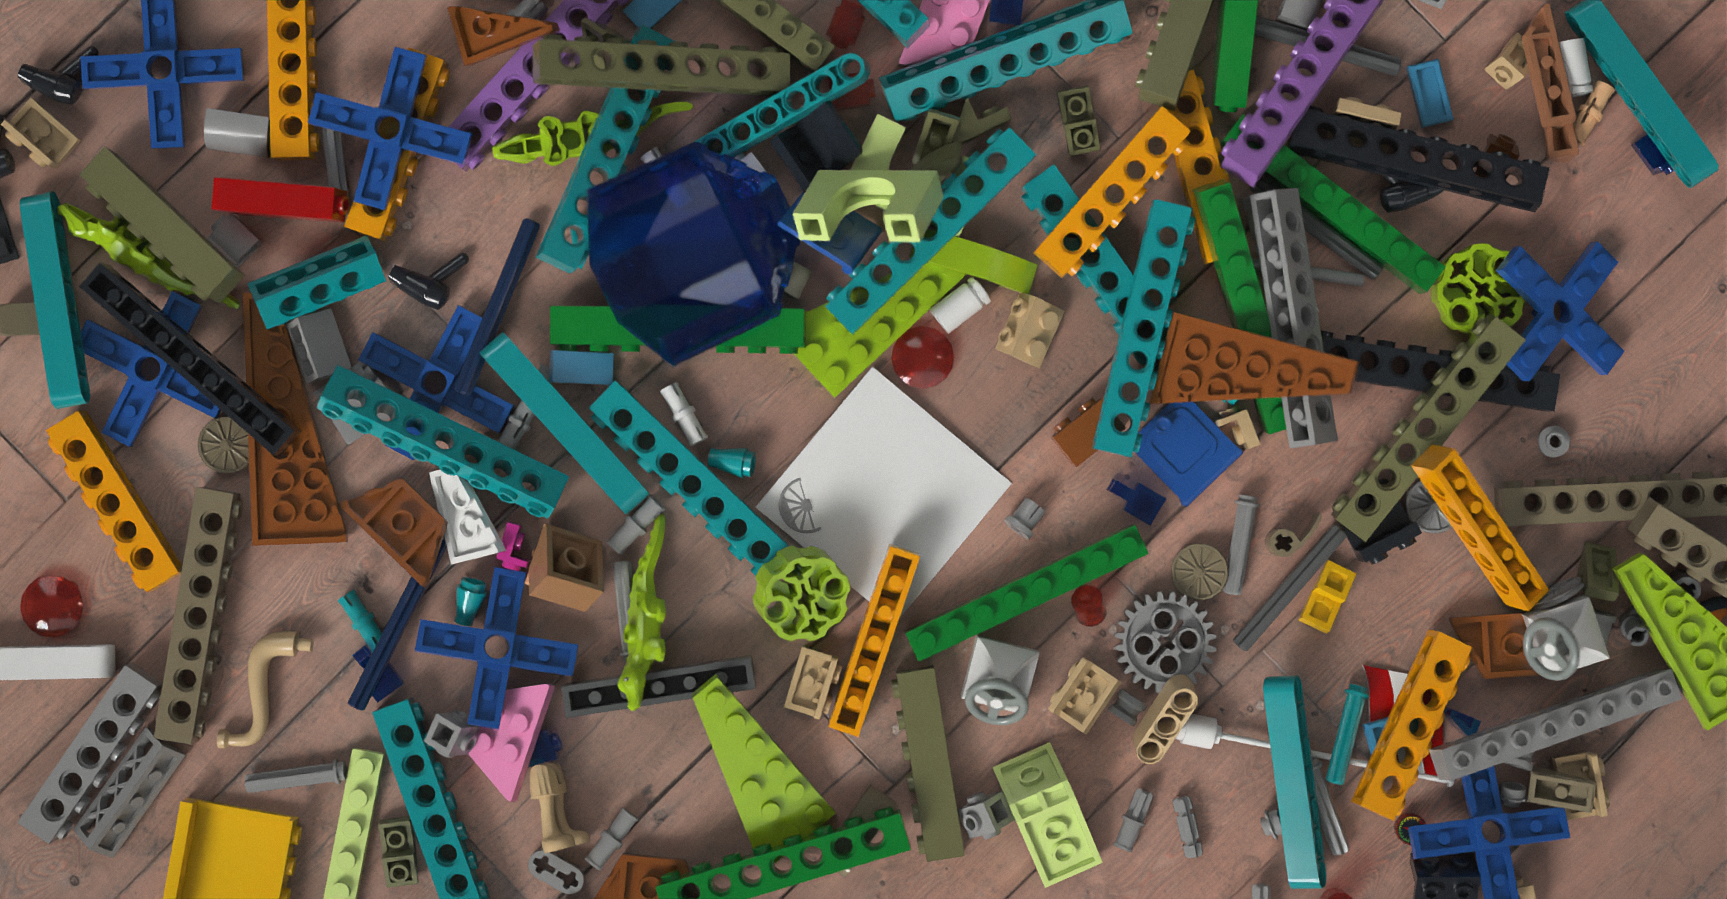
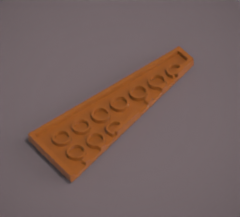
M251 292L243 293L246 383L302 431L282 455H272L248 434L252 546L348 542L347 531L286 323L267 329Z

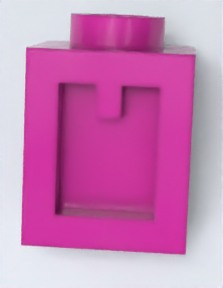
M509 521L502 538V543L507 551L499 552L496 559L503 561V567L520 571L521 567H529L531 560L513 555L514 550H521L525 533L520 532L521 524Z

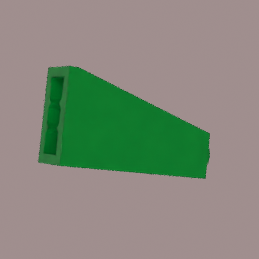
M1218 0L1211 101L1214 106H1219V111L1237 112L1238 108H1246L1258 0Z

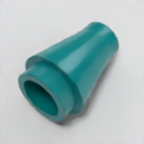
M749 448L710 449L708 467L717 468L742 479L745 476L752 477L754 473L756 452L749 451Z
M470 577L461 578L460 584H457L456 616L454 622L464 626H473L474 619L487 595L485 590L486 583L484 581Z

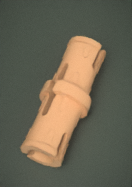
M1596 81L1593 92L1589 95L1586 103L1581 104L1578 109L1579 115L1573 124L1578 145H1585L1596 122L1602 120V111L1615 91L1612 86L1605 82Z

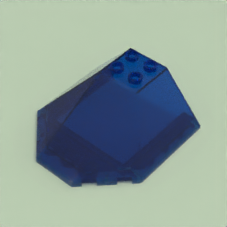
M699 142L690 143L587 189L589 265L617 322L672 367L778 317L783 306L781 301L784 290L789 285L795 262H793L796 247L800 245L801 241L777 225L790 206L774 175L765 171H756L747 167V163L726 154L720 155L707 149L706 145Z

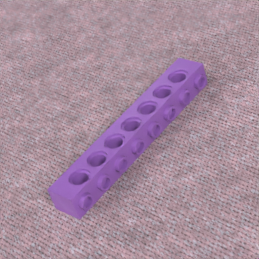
M563 0L545 21L558 23L560 31L553 34L562 35L567 40L574 41L575 37L582 36V27L572 25L571 20L574 14L584 12L588 15V19L607 25L613 18L611 12L618 4L624 6L629 0H607L601 4L595 3L593 0ZM538 40L522 45L450 124V128L465 132L474 128L481 131L480 141L473 145L470 144L465 165L457 164L465 172L469 168L472 170L476 169L486 156L483 153L491 144L494 146L501 142L506 136L507 132L504 131L512 121L517 123L524 117L528 111L526 105L533 98L536 100L541 98L548 90V84H533V73L529 71V65L533 61V45ZM562 53L561 55L563 63L567 66L571 63L568 61L572 56L569 53ZM514 82H521L524 85L523 93L519 97H510L508 94L509 86ZM494 105L501 106L503 113L500 119L496 121L488 120V109Z
M1327 0L1324 5V9L1327 10L1322 18L1316 16L1307 30V33L1310 34L1305 43L1301 40L1298 41L1290 54L1293 60L1288 67L1283 64L1273 78L1276 84L1271 91L1268 89L1263 91L1256 102V106L1259 108L1255 114L1251 115L1248 113L1239 126V130L1242 132L1237 140L1231 138L1221 152L1225 156L1221 168L1249 186L1255 187L1384 0H1361L1362 3H1355L1352 0ZM1339 20L1345 24V27H1338L1332 21ZM1315 45H1325L1329 51H1320ZM1298 69H1308L1312 75L1305 76ZM1290 93L1295 97V100H1287L1281 94ZM1273 117L1278 121V124H1268L1264 118ZM1247 142H1257L1261 149H1251Z

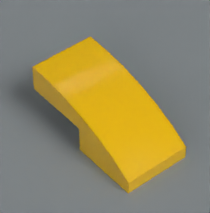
M1327 560L1311 590L1298 621L1325 634L1330 632L1339 608L1345 602L1357 573Z

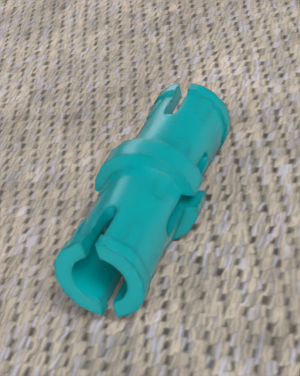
M354 589L346 594L347 597L342 596L337 601L353 622L351 626L354 631H359L373 653L382 635V631L373 620L375 615L373 612L369 613Z

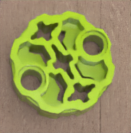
M1480 243L1467 246L1465 249L1450 254L1442 260L1441 263L1446 268L1431 286V301L1436 305L1443 324L1451 330H1458L1471 337L1473 335L1471 329L1482 316L1485 317V311L1478 304L1487 310L1486 317L1488 314H1491L1497 318L1501 313L1498 307L1508 305L1505 311L1508 317L1499 319L1509 327L1519 320L1522 316L1525 299L1495 271L1494 267L1496 260H1504L1510 251H1502L1492 247L1490 244ZM1463 261L1459 268L1461 274L1450 278L1454 270L1452 265ZM1457 283L1462 289L1466 291V293H1464L1459 287L1448 288V285ZM1483 284L1482 293L1484 295L1477 297L1475 294L1478 289L1475 286ZM1510 293V297L1503 298L1499 294ZM1456 305L1462 307L1465 311V318L1461 323L1455 321L1452 316V310Z
M793 545L779 550L770 562L762 564L755 577L757 582L756 592L753 595L755 609L773 631L785 640H817L825 636L827 630L834 624L840 623L848 609L846 599L850 592L849 580L832 558L818 547L797 548ZM835 578L831 585L826 586L829 580ZM777 601L772 608L768 609L770 603Z

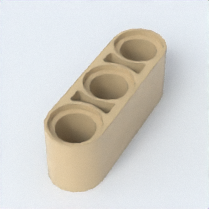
M1180 674L1171 677L1135 729L1133 742L1137 757L1143 763L1154 764L1163 758L1198 704V697L1194 684L1188 676ZM1180 692H1188L1185 696H1176ZM1163 717H1171L1166 722L1159 721ZM1147 742H1155L1151 746H1143Z

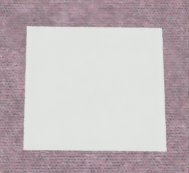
M872 367L758 503L756 508L804 548L815 546L825 551L847 576L850 586L868 601H870L889 544L918 553L920 559L900 615L901 617L1012 483ZM797 478H801L802 481L794 483L789 488L804 500L799 483L801 482L805 498H809L813 507L810 510L814 527L815 529L821 527V530L817 532L800 533L794 531L785 524L780 515V495L784 488ZM787 489L784 494L785 499L801 502ZM787 502L789 509L801 506ZM801 509L791 511L792 516L794 517ZM804 511L795 520L798 529H800ZM808 511L806 512L803 530H813Z

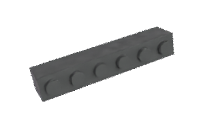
M752 655L647 671L641 706L693 699L691 694L715 674L732 693L755 689L756 679ZM621 675L570 682L562 685L566 718L628 709L627 696L618 688V680Z

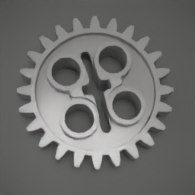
M1161 591L1156 592V600H1152L1148 594H1144L1145 604L1143 605L1134 600L1133 604L1136 609L1134 612L1124 609L1128 620L1117 621L1124 628L1123 632L1114 633L1115 637L1122 639V643L1113 647L1115 650L1123 651V654L1116 660L1119 663H1128L1123 672L1128 674L1134 671L1135 674L1132 678L1134 683L1143 678V688L1146 690L1154 683L1157 693H1160L1163 685L1175 675H1186L1196 684L1197 679L1194 675L1196 672L1206 675V671L1202 667L1203 662L1213 663L1206 656L1207 652H1214L1217 649L1208 645V641L1217 638V635L1207 633V629L1214 625L1211 621H1202L1207 611L1202 610L1196 613L1197 601H1193L1187 606V596L1183 594L1176 601L1175 592L1173 591L1169 592L1167 599H1164ZM1161 611H1167L1170 615V623L1165 628H1157L1154 622L1156 614ZM1182 619L1183 624L1169 638L1170 643H1172L1171 647H1162L1154 661L1148 665V658L1161 645L1160 641H1158L1161 635L1164 637L1169 636L1177 621ZM1185 631H1192L1195 636L1193 645L1183 648L1180 645L1179 637ZM1141 636H1147L1151 641L1149 650L1144 653H1138L1135 649V642ZM1165 656H1173L1175 659V667L1170 672H1162L1160 669V661Z

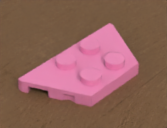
M922 0L919 10L929 18L930 26L908 49L904 47L898 65L909 66L973 43L990 0Z
M552 684L506 690L499 730L480 727L476 735L477 742L468 753L500 793L510 802H517L555 688Z

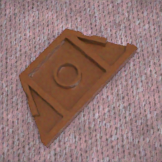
M400 478L388 483L383 488H374L365 492L363 496L350 501L346 499L338 504L421 586L426 587L428 585L448 521L406 480Z
M1526 612L1449 617V622L1460 641L1472 647L1469 655L1482 678L1540 675L1530 666L1524 654L1523 637L1527 628L1522 614Z
M622 853L594 899H659L655 886L658 881L662 880V875L679 870L681 875L690 872L686 859ZM687 883L683 886V891L688 897L694 898L699 896L694 883Z

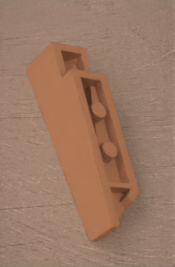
M1548 3L1544 4L1537 11L1536 16L1521 39L1542 128L1545 130L1547 160L1566 163L1579 154L1572 124L1577 118L1550 4Z

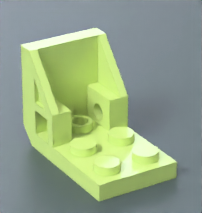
M1050 742L992 767L1045 888L1103 863L1074 792Z

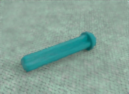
M1349 684V688L1344 691L1347 696L1326 774V780L1330 783L1343 785L1365 699L1370 697L1367 695L1368 688Z

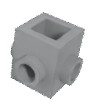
M459 710L449 713H436L424 742L435 748L436 752L448 758L468 755L477 742L476 735L480 727L467 725L469 715Z
M984 791L973 794L967 798L968 804L957 810L970 839L983 836L984 840L995 837L1001 833V828L1015 820L1003 791L985 795Z

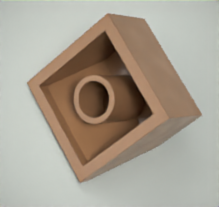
M546 524L542 529L529 567V595L586 612L604 592L602 541Z

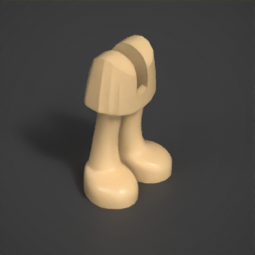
M557 762L535 765L530 770L531 799L539 800L541 808L542 848L544 854L590 842L586 831L573 830L567 823L564 811V793L568 790L561 766Z

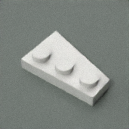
M441 470L429 472L438 512L448 521L444 537L451 565L507 551L468 480L457 475L445 474Z

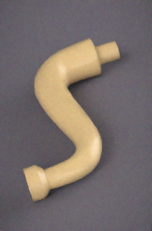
M280 631L265 635L258 640L251 650L248 660V683L253 712L252 727L243 734H231L226 729H220L217 735V748L226 749L229 745L239 747L250 746L261 740L269 722L268 669L270 661L276 656L296 657L298 651L312 652L313 639L300 638L298 631Z

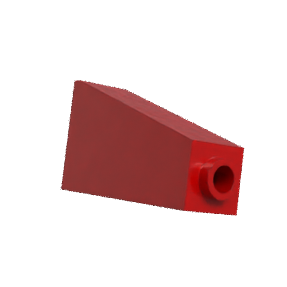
M214 177L211 209L238 216L345 223V215L349 211V198L347 197L346 190L335 187Z

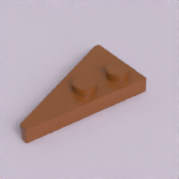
M461 6L447 7L464 66L475 65L538 40L543 35L560 31L559 25L556 22Z

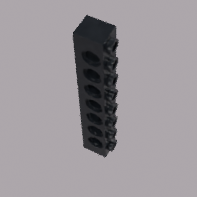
M1310 106L1291 133L1288 148L1297 155L1534 213L1542 204L1550 169L1549 167L1541 166V163L1536 160L1525 159L1520 161L1510 158V155L1503 152L1487 153L1479 151L1478 147L1471 144L1454 145L1448 143L1442 137L1432 136L1426 138L1418 136L1416 132L1409 129H1399L1397 131L1386 128L1383 123L1376 121L1364 123L1356 121L1354 117L1348 114H1327L1321 108ZM1326 129L1332 134V138L1323 139L1317 131ZM1348 138H1360L1363 146H1353ZM1380 145H1390L1394 150V154L1383 153ZM1411 152L1421 153L1425 157V161H1415L1411 156ZM1449 159L1453 161L1456 169H1447L1443 165L1442 160ZM1473 168H1483L1487 173V177L1477 176ZM1505 175L1515 176L1518 180V185L1509 184L1505 179Z
M99 263L79 286V288L272 455H282L302 432L112 266Z
M1321 330L1323 349L1326 353H1329L1333 347H1338L1342 350L1344 358L1359 362L1364 352H1369L1373 355L1374 365L1371 369H1365L1361 362L1359 363L1355 382L1427 393L1433 383L1431 382L1432 379H1428L1423 374L1425 363L1428 361L1432 362L1437 372L1442 367L1446 369L1453 360L1451 357L1453 351L1439 349L1437 355L1426 353L1427 347L1408 345L1407 350L1395 348L1396 342L1377 340L1376 345L1364 343L1365 337L1346 335L1345 340L1333 338V332ZM1479 355L1480 358H1486V357H1487V356ZM1397 356L1401 357L1405 362V370L1401 374L1395 373L1392 369V361ZM1505 365L1497 376V386L1494 389L1488 387L1478 400L1544 412H1555L1560 374L1552 373L1550 366L1542 365L1533 378L1528 381V391L1522 394L1517 389L1519 377ZM1469 367L1464 368L1467 372V379L1464 383H1467L1472 376ZM1443 393V394H1442L1443 396H1449V397H1451V394H1450V393Z

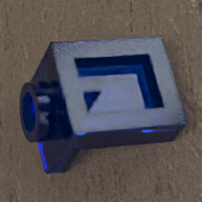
M1645 134L1631 145L1652 175L1662 172L1668 175L1674 171L1648 134Z
M550 726L540 730L528 768L550 760H557L560 757L559 751L563 750L558 733H552Z

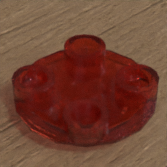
M919 326L908 329L897 339L893 346L891 360L894 372L901 381L911 387L926 389L937 386L947 378L953 367L954 353L951 343L943 333L935 328Z
M47 575L37 578L27 586L21 598L20 610L23 621L30 630L40 636L55 638L66 635L79 626L84 604L76 582L68 580L63 576Z

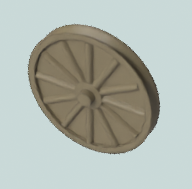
M219 417L210 421L202 429L198 438V452L202 461L210 469L219 473H234L242 470L249 464L248 433L230 417Z
M1192 544L1183 548L1176 555L1172 564L1171 575L1175 587L1181 594L1193 600H1207L1223 590L1228 580L1229 569L1225 557L1218 549L1207 544Z

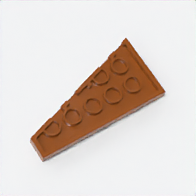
M1173 312L1163 355L1157 371L1156 384L1149 403L1161 404L1352 393L1360 362L1187 314Z

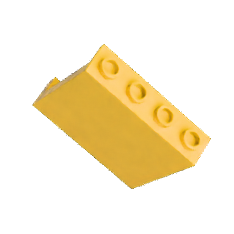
M189 797L183 799L179 805L163 899H290L291 889L287 888L288 877L293 876L297 858L292 857L294 845H299L302 835V826H298L299 817Z

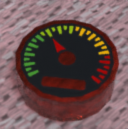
M1404 813L1395 821L1394 833L1404 844L1411 845L1408 828L1426 825V823L1417 814Z

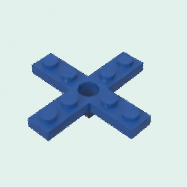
M141 0L144 52L80 56L82 87L86 90L147 86L151 148H185L181 84L245 81L243 49L179 51L175 0ZM159 57H167L172 63V71L164 79H156L151 71L153 62Z
M394 47L379 107L375 108L318 92L315 94L308 120L309 124L370 140L354 197V202L387 210L403 149L465 165L473 134L411 117L427 56L424 54ZM387 117H395L400 123V131L392 139H384L379 134V125Z
M1598 241L1590 242L1560 284L1521 246L1513 247L1496 269L1534 309L1531 312L1534 316L1533 320L1521 334L1526 340L1506 364L1522 381H1530L1562 338L1599 375H1608L1624 353V350L1584 310L1618 264V261ZM1556 302L1561 309V316L1558 321L1553 313Z
M172 291L162 311L190 333L203 305ZM86 320L81 330L84 354L129 377L101 433L129 447H133L160 391L213 418H218L221 410L148 346L137 344L91 320ZM153 357L160 364V373L157 378L149 381L142 375L141 366L147 358Z
M459 305L429 361L372 332L358 361L412 388L414 391L410 400L437 413H440L443 405L497 433H501L509 414L515 406L476 385L471 396L459 394L454 390L482 320V317ZM433 371H439L446 377V388L439 394H431L425 387V379ZM406 428L410 434L420 435L416 428ZM389 447L390 449L412 460H415L409 452L399 447Z
M494 568L484 629L420 619L415 652L478 662L467 725L499 730L510 667L573 677L578 644L516 635L526 572ZM495 636L504 638L509 645L507 654L499 659L490 657L485 651L486 642Z
M1492 766L1461 777L1469 819L1411 826L1408 828L1413 859L1475 851L1484 899H1519L1510 847L1571 838L1565 808L1555 807L1509 814L1503 813L1495 768ZM1485 821H1491L1499 828L1500 837L1497 843H1490L1484 838L1482 826Z

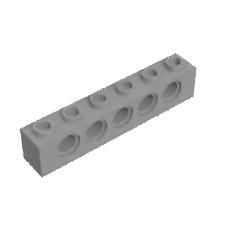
M135 663L126 664L17 823L48 844L58 839L63 840L73 827L70 821L76 812L81 814L90 803L91 798L88 795L93 787L99 788L107 778L109 772L106 771L108 765L112 760L116 762L126 750L127 746L124 745V742L130 734L134 736L142 727L145 720L141 717L147 708L152 710L159 702L161 697L159 691L162 688L163 682ZM126 694L132 695L136 701L133 711L128 710L124 706L123 699ZM108 720L115 722L118 727L115 737L109 735L106 731ZM90 747H95L100 753V759L97 763L91 761L88 757ZM72 773H76L81 777L82 785L80 789L72 786L70 782ZM54 799H58L63 803L64 812L62 815L57 814L53 810L52 803Z

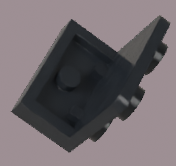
M830 101L823 103L798 124L770 140L804 193L818 170H842L863 152L861 145Z
M1382 478L1379 479L1378 482L1380 484H1386L1389 482V480ZM1362 495L1358 500V507L1361 509L1368 508L1373 501L1372 495ZM1400 501L1395 504L1366 542L1339 522L1358 560L1365 563L1370 561L1371 565L1388 557L1387 551L1397 546L1399 550H1402L1416 543L1415 537L1422 534L1417 522L1409 520Z
M1473 852L1413 859V854H1410L1409 863L1415 882L1413 899H1478L1481 876Z

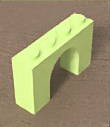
M877 114L862 145L863 152L855 159L851 170H889L891 160L906 131V127ZM964 155L960 167L954 173L957 177L967 169L963 164L968 157ZM975 176L968 178L965 182L966 189L971 193L980 192L984 186L982 180ZM947 199L942 204V210L950 216L956 215L961 209L960 203L955 199ZM885 204L876 205V207L880 208L883 211H885L888 206ZM931 221L929 226L938 231L937 225ZM963 228L955 235L956 237L960 236Z
M818 170L793 212L799 239L830 241L840 221L847 214L864 206L885 204L888 206L883 213L889 241L920 242L943 199L938 171Z

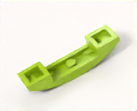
M927 229L923 237L932 238L937 234V231ZM956 236L927 262L1025 294L1030 292L1038 266L1012 254ZM913 246L911 248V252L909 255L910 258H912L915 254V249Z

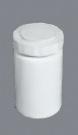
M1584 38L1559 42L1571 97H1580L1593 92V86L1590 85L1591 74Z
M973 277L967 280V284L963 283L929 309L947 334L981 310L983 304L987 305L991 302L988 293Z

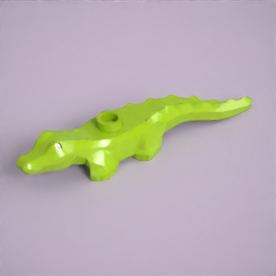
M673 102L650 108L652 109L651 115L645 126L640 125L636 136L661 117L675 112L692 110L693 105L689 102ZM586 110L579 115L577 120L564 122L555 117H543L538 123L540 133L517 134L505 141L499 142L492 148L493 156L499 160H508L521 164L530 163L536 158L544 156L543 161L550 166L560 165L569 158L580 157L598 113ZM627 120L615 121L619 128H628ZM603 144V152L605 155L608 153V151L614 149V147L611 144Z
M63 203L57 207L59 215L64 216L67 220L68 232L72 236L94 241L97 245H102L113 261L128 266L136 274H142L149 278V281L164 286L169 291L176 290L183 292L185 295L195 294L191 289L194 284L188 278L182 280L170 269L172 263L166 257L164 260L157 257L148 248L151 243L145 237L142 240L136 237L127 228L130 223L124 217L120 220L114 216V219L109 222L96 218L89 212L83 211L69 203ZM228 294L221 301L229 308L239 309L240 302L231 294Z
M660 513L654 520L655 524L650 532V541L646 545L643 557L638 561L639 566L633 575L632 591L629 594L631 599L630 608L628 609L629 619L623 634L624 642L628 643L629 656L626 658L627 663L618 680V688L627 696V707L630 711H635L641 706L647 671H650L654 660L663 662L665 656L664 639L660 638V627L665 619L666 607L664 599L656 597L654 586V570L661 552L665 532V515L663 513Z

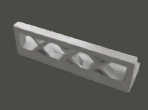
M145 727L73 831L89 850L114 858L186 755L181 749L169 745L161 739H155L154 731ZM151 741L153 746L147 755L143 756L144 748ZM130 768H133L132 776L125 782L127 772ZM112 794H114V801L111 804V806L107 808L108 799ZM96 819V826L91 834H89L86 830L93 820Z

